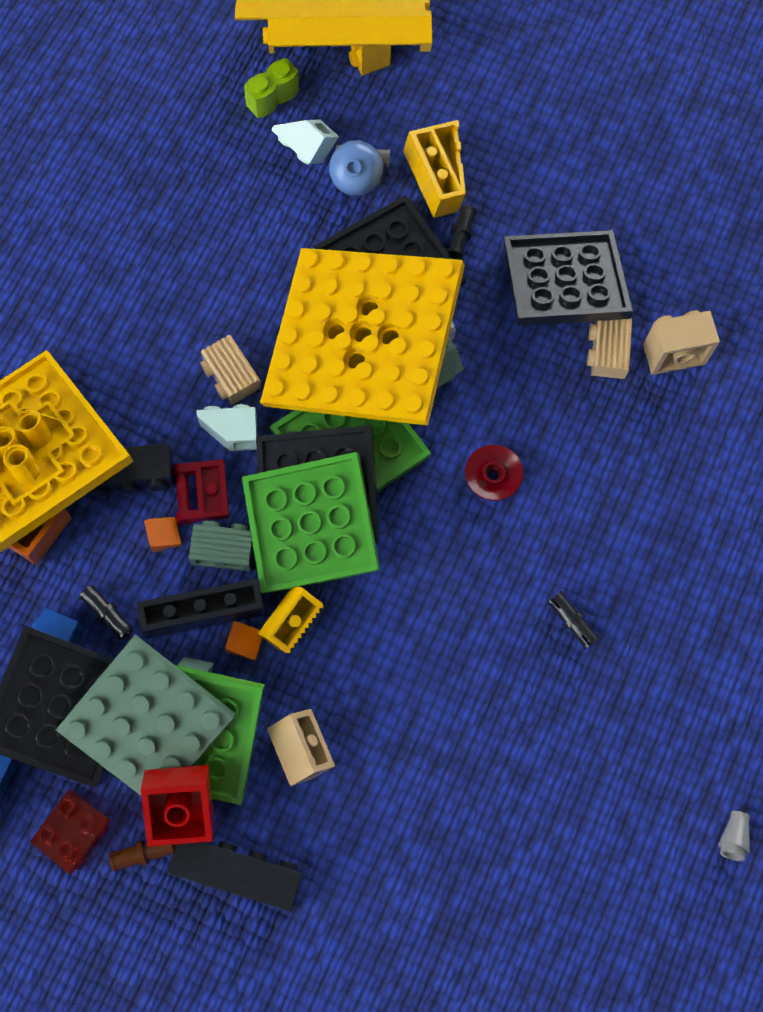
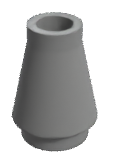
M741 811L731 812L728 824L718 843V846L721 848L720 855L735 861H744L746 855L750 853L749 814Z

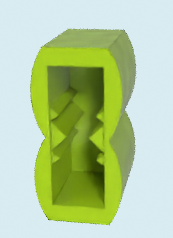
M283 58L272 63L266 72L251 77L244 85L246 106L257 118H262L271 114L278 104L293 99L299 92L298 70L287 58Z

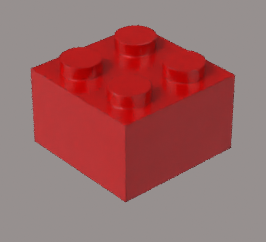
M209 765L144 770L141 798L147 847L212 842L214 813Z

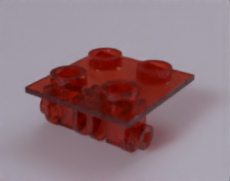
M68 789L30 840V843L71 875L76 869L80 870V865L87 857L86 853L91 854L93 852L90 847L98 845V842L95 840L100 839L104 832L109 830L108 824L111 822V819L98 812Z

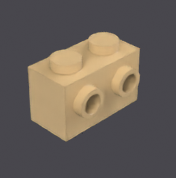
M312 709L289 714L267 728L290 786L312 780L335 767Z

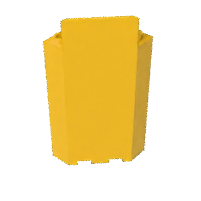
M236 0L235 20H268V27H263V44H268L270 54H275V47L420 45V52H431L432 14L430 11V0Z

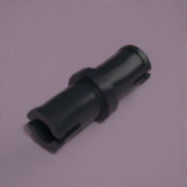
M463 205L456 224L452 226L450 232L452 237L446 250L452 259L461 260L463 258L467 241L472 238V226L478 213L477 209L473 206Z
M90 585L79 595V599L96 615L95 619L99 623H104L116 635L119 641L125 639L133 631L134 627L116 610L117 606L113 602L109 603L96 590L94 585Z
M562 591L547 602L564 624L562 626L564 629H569L584 649H587L600 638L583 619L584 614L581 610L578 612Z

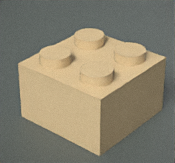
M694 310L679 317L673 318L668 315L658 318L643 343L651 375L706 365L720 340L711 311L700 312L699 310Z

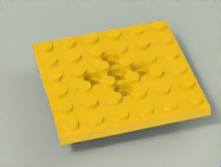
M301 248L260 403L264 407L428 426L465 265L463 260Z
M47 350L0 380V552L134 462L129 453Z

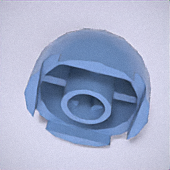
M361 140L348 141L340 145L332 154L329 163V173L334 185L341 192L351 196H363L372 192L381 182L384 168L383 160L380 153L371 144Z

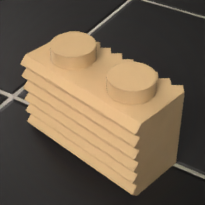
M632 318L596 321L595 324H590L588 339L593 341V348L588 350L587 366H591V376L625 379L629 372Z
M227 335L206 349H202L203 361L200 362V365L208 378L212 375L215 378L217 384L214 386L222 400L227 398L231 405L261 389L260 379L231 335Z

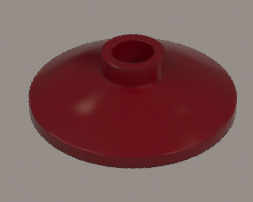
M486 445L474 451L468 458L465 466V479L469 488L477 496L485 500L500 501L509 498L518 490L523 479V468L517 455L510 449L500 445ZM494 472L498 475V478L491 480L488 477V473Z

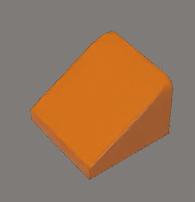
M175 517L144 520L149 545L153 553L182 546Z
M233 621L225 647L226 653L256 661L263 639L258 635L260 630Z

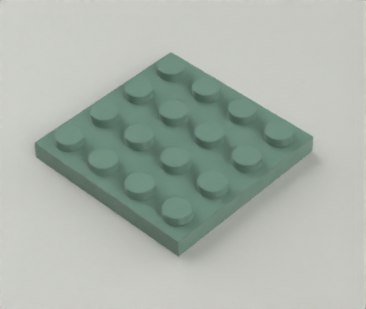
M134 635L61 722L56 731L141 795L144 770L192 766L233 719L235 712L141 638Z

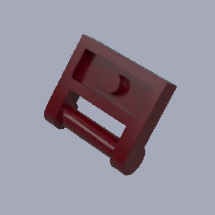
M224 459L183 463L172 466L173 476L176 477L179 511L176 513L177 524L186 525L198 521L230 518ZM196 474L198 510H190L188 476Z

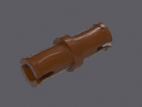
M144 840L136 841L134 846L109 852V862L113 872L138 864L146 866L149 865L151 860L173 855L176 845L147 847V842Z

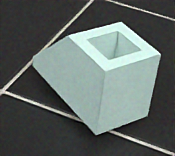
M320 119L274 125L272 131L279 137L278 140L283 145L294 150L297 153V158L308 165L323 163L339 137Z
M239 404L233 406V408L221 409L218 406H208L204 410H197L200 426L229 451L257 450L256 436H258L255 407Z

